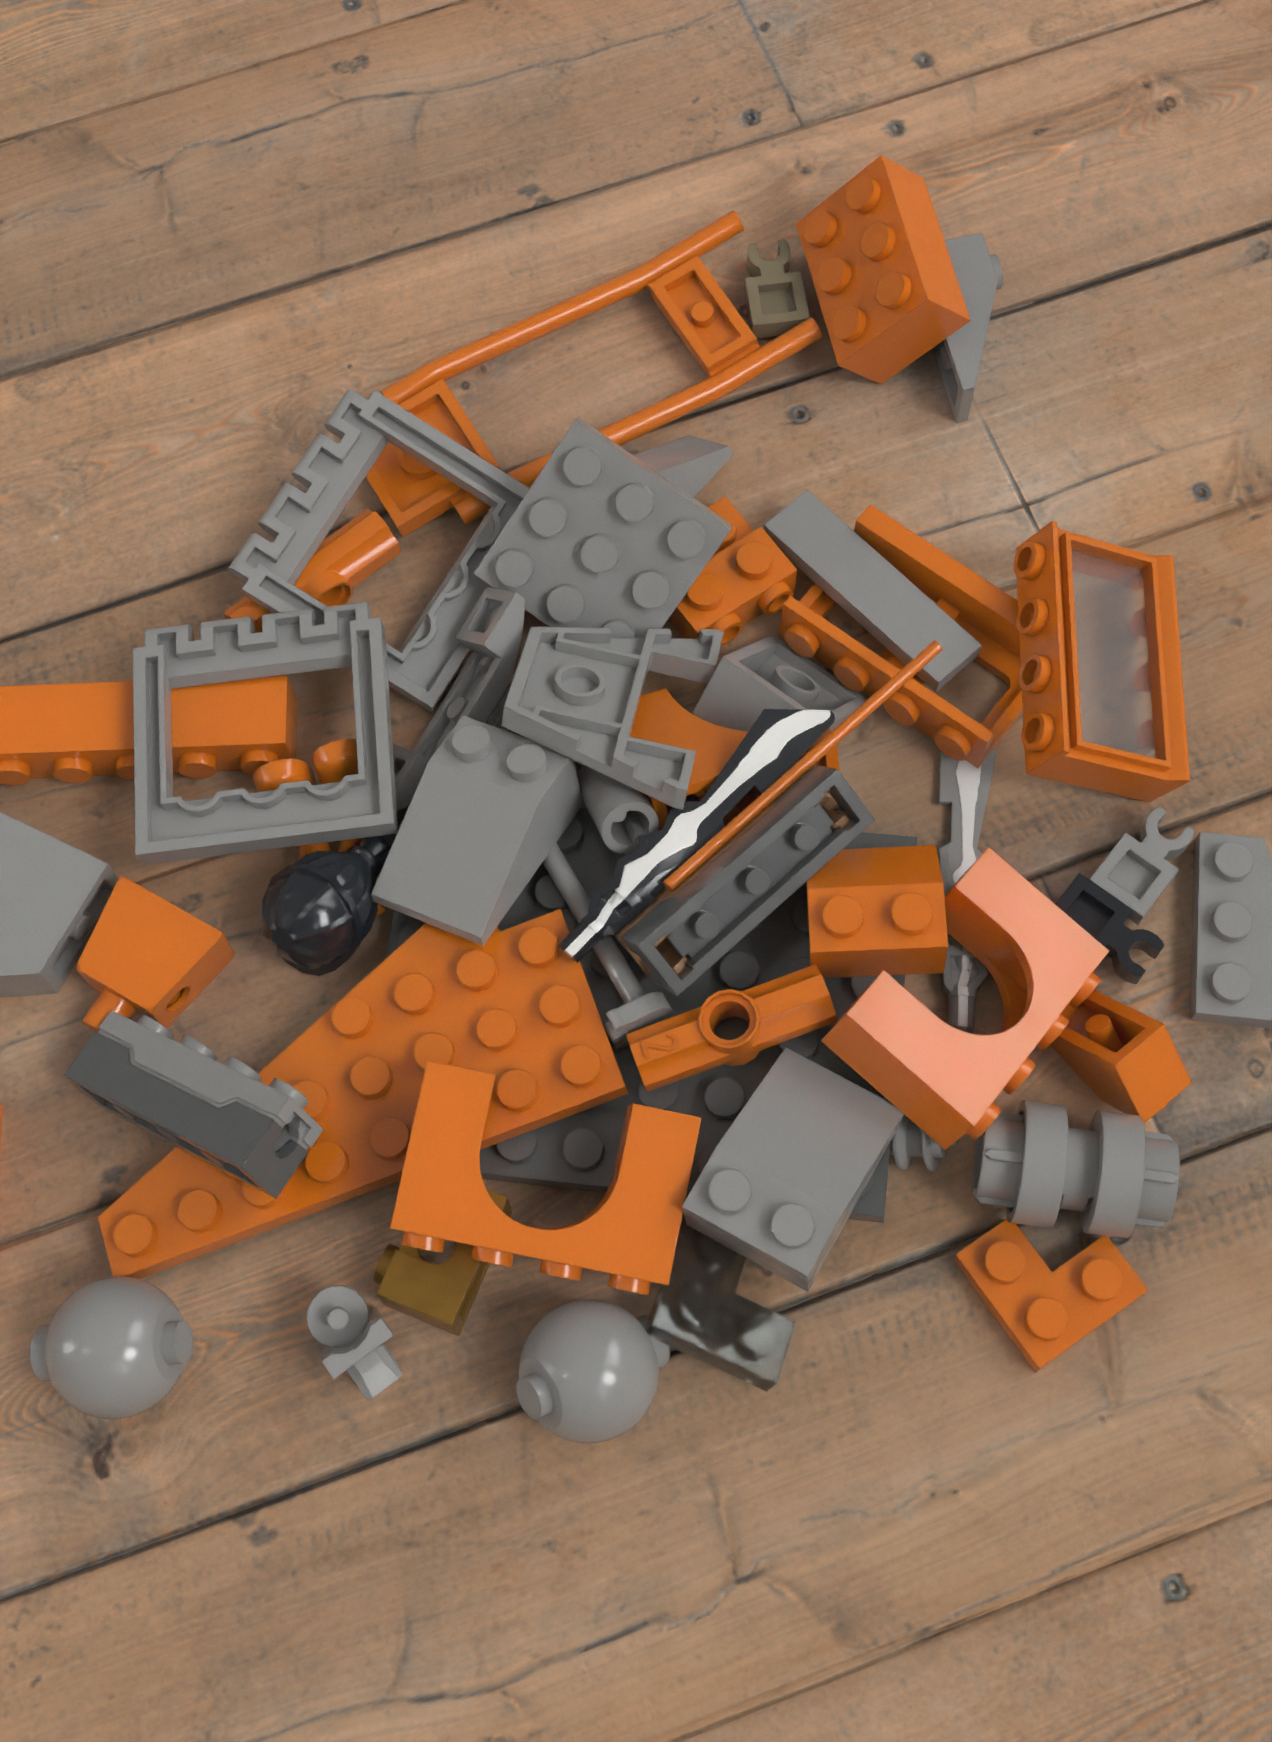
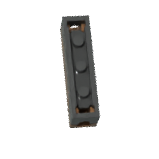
M813 765L671 892L664 887L654 896L656 900L617 931L614 936L652 983L679 996L874 822L875 819L838 769Z

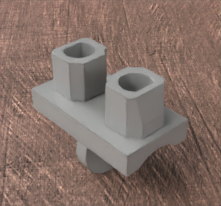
M344 1285L328 1286L320 1290L311 1299L307 1309V1325L312 1336L323 1344L319 1348L321 1362L333 1379L347 1370L366 1399L370 1400L403 1375L397 1361L384 1344L393 1334L376 1307L368 1312L363 1297L354 1289Z

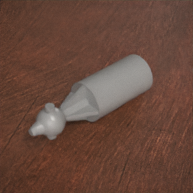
M574 761L575 765L580 769L577 778L582 800L606 846L612 851L621 854H629L638 850V837L656 832L659 828L657 814L646 795Z

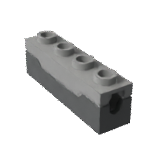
M111 1010L99 1026L100 1030L98 1033L95 1032L64 1074L67 1079L102 1108L277 1199L308 1152L306 1150L313 1146L324 1130L303 1110L309 1102L308 1099L289 1084L274 1078L271 1084L267 1086L261 1083L262 1078L257 1072L231 1056H228L223 1064L217 1062V1056L199 1041L184 1035L178 1043L173 1040L174 1035L168 1029L146 1015H141L137 1022Z

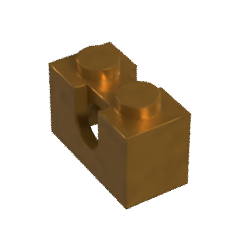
M486 1189L500 1210L511 1217L513 1211L508 1197ZM457 1242L453 1255L441 1263L424 1261L422 1259V1249L402 1244L400 1247L389 1244L382 1253L375 1270L373 1281L380 1284L376 1295L387 1307L459 1336L490 1263L470 1259L473 1245Z

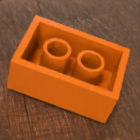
M880 155L796 223L838 366L883 384L971 321L925 179Z

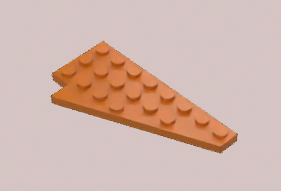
M561 909L500 931L498 925L484 946L425 923L258 1073L262 1078L261 1083L267 1086L271 1084L274 1078H277L302 1093L309 1101L303 1110L324 1129L313 1146L306 1150L308 1152L277 1199L194 1155L175 1147L98 1216L113 1277L144 1278L400 1181L427 1060L496 1074L480 1150L629 1094L581 961L576 963L559 947V944L570 933Z

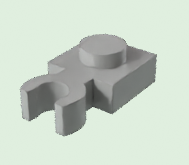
M1162 807L1156 808L1147 817L1140 832L1141 843L1125 833L1089 879L1133 909L1128 919L1137 925L1140 924L1179 871L1177 867L1167 860L1177 858L1183 854L1194 835V829L1187 826L1178 838H1164L1157 828L1166 813V810Z

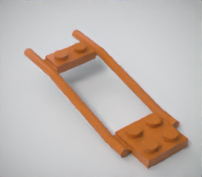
M731 211L636 269L439 357L385 388L381 393L386 398L501 470L499 464L445 381L648 288L651 297L703 369L708 379L598 430L619 446L726 396L821 339L822 332L816 321L810 317L760 347L754 333L699 258L744 231L739 216L735 211ZM390 442L387 443L365 477L402 537H405L453 507L465 526L486 514L491 506ZM554 451L506 474L530 488Z

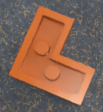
M1005 1219L955 1254L953 1261L1035 1373L1149 1291L1109 1237L1104 1235L1051 1272L1015 1223H1009Z

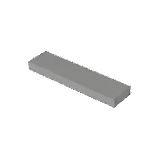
M808 490L764 525L765 532L795 566L905 665L930 643L937 641L941 645L942 651L916 673L933 691L937 692L979 656L982 645Z

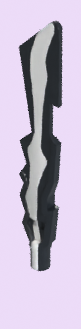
M764 709L700 802L685 801L683 810L671 807L662 830L639 836L638 850L617 859L611 882L591 892L587 915L563 939L559 947L573 961L578 963L600 940H603L605 936L614 935L653 903L656 898L650 893L725 827L723 821L725 815L753 786L762 794L786 773L834 723V713L830 710Z

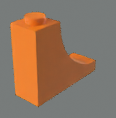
M667 688L641 695L630 736L696 751L685 801L700 802L748 731L715 725L693 715L679 705L670 695ZM830 727L793 765L832 732ZM837 745L814 765L835 768L840 772ZM754 786L723 818L724 824L731 822L761 795ZM646 795L659 820L658 831L662 830L671 806Z

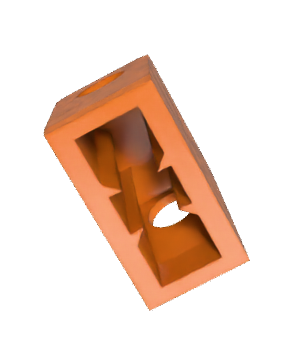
M121 876L77 963V971L93 989L100 992V995L81 1022L93 1032L98 1033L100 1030L99 1026L112 1010L128 1019H131L135 1013L139 1016L146 1015L166 1028L175 1021L229 964L236 953L221 931L126 877Z

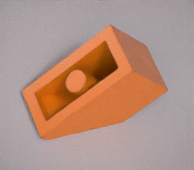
M1093 990L1077 1008L1068 1004L1061 1013L1069 1020V1023L1050 1045L1103 1102L1121 1112L1140 1115L1145 1123L1192 1083L1163 1023L1096 990Z

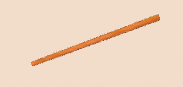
M937 641L930 643L665 879L663 884L671 892L938 655L942 651L941 645Z

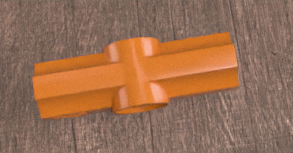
M366 509L323 540L294 586L326 606L347 604L352 596L353 587L401 553L399 542L378 513ZM244 597L223 612L226 619L251 616L255 625V633L263 632L262 616L264 614H272L247 597Z
M814 964L744 991L733 989L718 991L709 996L701 1007L626 1034L644 1087L647 1092L723 1064L733 1067L745 1065L755 1059L763 1049L834 1024L838 1020L822 974L817 965ZM728 1017H740L749 1022L747 1031L737 1039L725 1040L714 1034L718 1024Z

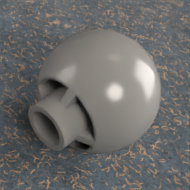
M124 1276L108 1277L90 1282L73 1292L57 1309L50 1324L41 1325L36 1329L30 1345V1362L36 1377L41 1381H51L58 1394L73 1408L96 1418L122 1419L151 1409L168 1395L180 1378L185 1363L191 1357L193 1337L190 1326L186 1321H183L176 1305L162 1290L137 1278Z
M587 1299L563 1304L546 1314L534 1326L524 1343L519 1361V1380L516 1385L520 1405L530 1418L537 1420L548 1431L565 1440L590 1444L605 1442L619 1437L634 1427L643 1418L652 1404L658 1386L659 1369L665 1367L669 1361L670 1352L666 1336L659 1324L650 1316L641 1315L635 1318L624 1308L610 1302Z

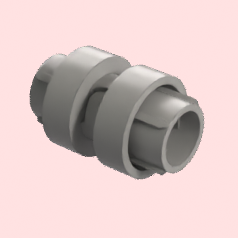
M1022 1100L1017 1114L1000 1112L987 1130L977 1138L973 1165V1196L981 1204L1006 1207L1009 1223L1052 1228L1056 1222L1059 1209L1080 1211L1081 1226L1084 1233L1127 1239L1132 1234L1135 1224L1159 1228L1171 1219L1179 1184V1148L1177 1142L1173 1141L1169 1134L1146 1132L1140 1115L1097 1110L1094 1113L1089 1130L1068 1127V1114L1064 1105Z

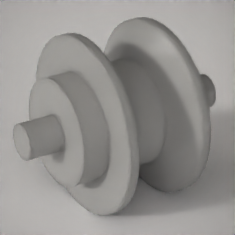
M906 1115L902 1119L890 1144V1155L894 1156L896 1165L901 1170L909 1168L913 1157H923L929 1171H936L941 1163V1159L945 1158L949 1151V1148L944 1150ZM958 1139L952 1145H958L960 1139Z

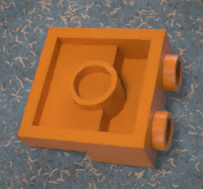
M726 496L707 508L733 525L731 531L668 618L684 639H699L700 629L724 631L721 647L733 641L742 632L744 625L764 613L766 616H770L783 608L784 602L790 596L793 597L795 593L797 569L765 530L759 527L754 531Z

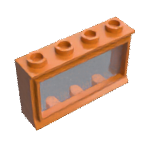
M1051 521L1015 548L1016 555L1014 558V573L1017 576L1018 595L1016 626L1019 631L1021 661L1019 685L1022 689L1023 704L1021 740L1025 748L1026 774L1150 803L1190 781L1173 555H1149L1059 529L1057 522Z

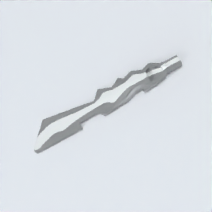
M940 750L938 805H951L950 843L939 848L938 859L944 882V896L982 855L977 846L997 755L995 750L989 754L979 768H976L965 759L963 761L951 759ZM947 933L948 952L944 973H941L942 990L946 994L948 1001V1025L958 1030L972 1033L974 1032L975 993L986 980L988 972L987 968L973 954Z

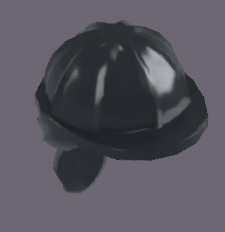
M397 819V820H398V831H399V828H400V826H401V824H402V820ZM397 834L359 838L355 845L346 852L316 851L307 854L271 878L262 899V935L268 940L278 957H282L287 964L302 973L321 976L335 971L354 955L363 939L371 931L376 918L378 903L373 901L371 893Z

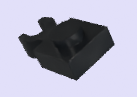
M1081 873L1077 875L1055 904L1109 950L1106 955L1112 959L1115 972L1129 983L1137 984L1146 971L1143 967L1132 961L1129 951L1139 949L1156 959L1165 946L1163 941L1151 931L1144 929L1131 930L1124 924L1130 917L1133 909Z

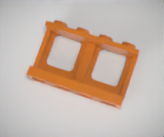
M870 504L856 520L854 532L982 645L979 656L974 661L1003 679L1009 688L981 724L923 686L924 681L916 674L882 705L890 717L905 726L913 725L932 738L936 746L946 756L957 761L965 759L976 768H979L1023 714L1022 689L1019 685V671L1021 667L1020 639L1016 626L1018 601ZM815 583L800 601L790 596L783 604L779 634L784 637L788 646L797 654L806 658L813 657L831 669L836 678L850 690L856 692L863 691L871 697L906 666L887 648L879 656L824 619L836 602Z

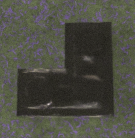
M684 1216L679 1230L669 1285L660 1284L645 1330L649 1336L767 1392L778 1383L796 1322L736 1294L735 1291L746 1257L688 1226Z

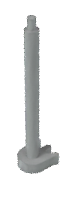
M556 843L542 863L579 924L581 919L587 915L590 899ZM610 935L600 940L593 947V950L625 1003L616 1009L608 1011L606 1015L610 1021L604 1024L607 1035L615 1049L620 1051L629 1045L626 1034L671 1018L673 1010L662 992L648 994L644 992Z

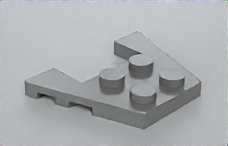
M531 627L504 705L501 726L671 807L683 810L696 751L634 738L630 735L647 672L652 671L708 684L715 672L724 631L700 629L699 639L671 638L672 633L670 629L648 628L645 638H611L610 628Z

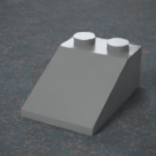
M462 716L427 763L371 893L373 901L484 946L583 806L574 760L525 737Z
M786 1047L716 1146L685 1200L682 1209L686 1224L808 1292L904 1118V1113L891 1102Z

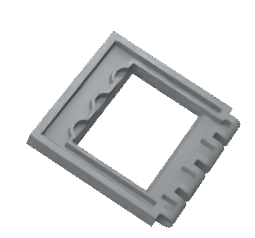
M348 389L324 424L326 429L340 438L341 441L338 444L323 434H317L291 473L298 482L309 489L304 493L295 486L285 483L258 523L262 529L274 536L275 540L271 543L260 535L251 533L228 567V570L246 582L242 588L243 595L269 612L280 613L313 608L317 625L325 624L324 607L327 606L300 590L294 584L388 442L491 506L400 649L396 650L386 643L389 687L429 712H432L471 649L458 641L456 636L486 587H492L473 573L530 488L374 390L369 399H366L357 392Z
M368 601L324 607L325 624L317 625L314 609L311 608L264 614L262 616L263 632L255 633V625L251 616L202 622L200 625L201 640H194L193 629L190 624L145 630V647L133 648L135 855L143 865L398 833L385 628L381 617L372 618ZM352 666L358 774L346 775L341 782L312 785L309 780L282 783L277 790L248 793L245 788L217 791L213 798L184 801L181 796L173 797L171 689Z

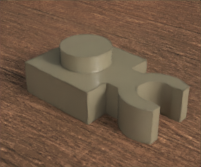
M785 239L778 240L777 258L773 260L762 259L758 255L756 243H749L747 248V271L751 277H746L744 280V294L750 329L756 338L780 336L810 318L802 272H788L790 246Z

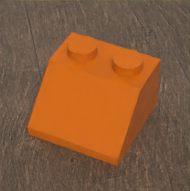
M936 845L842 849L806 881L810 966L816 964L823 978L879 976L883 970L889 975L944 973L948 952L944 882Z

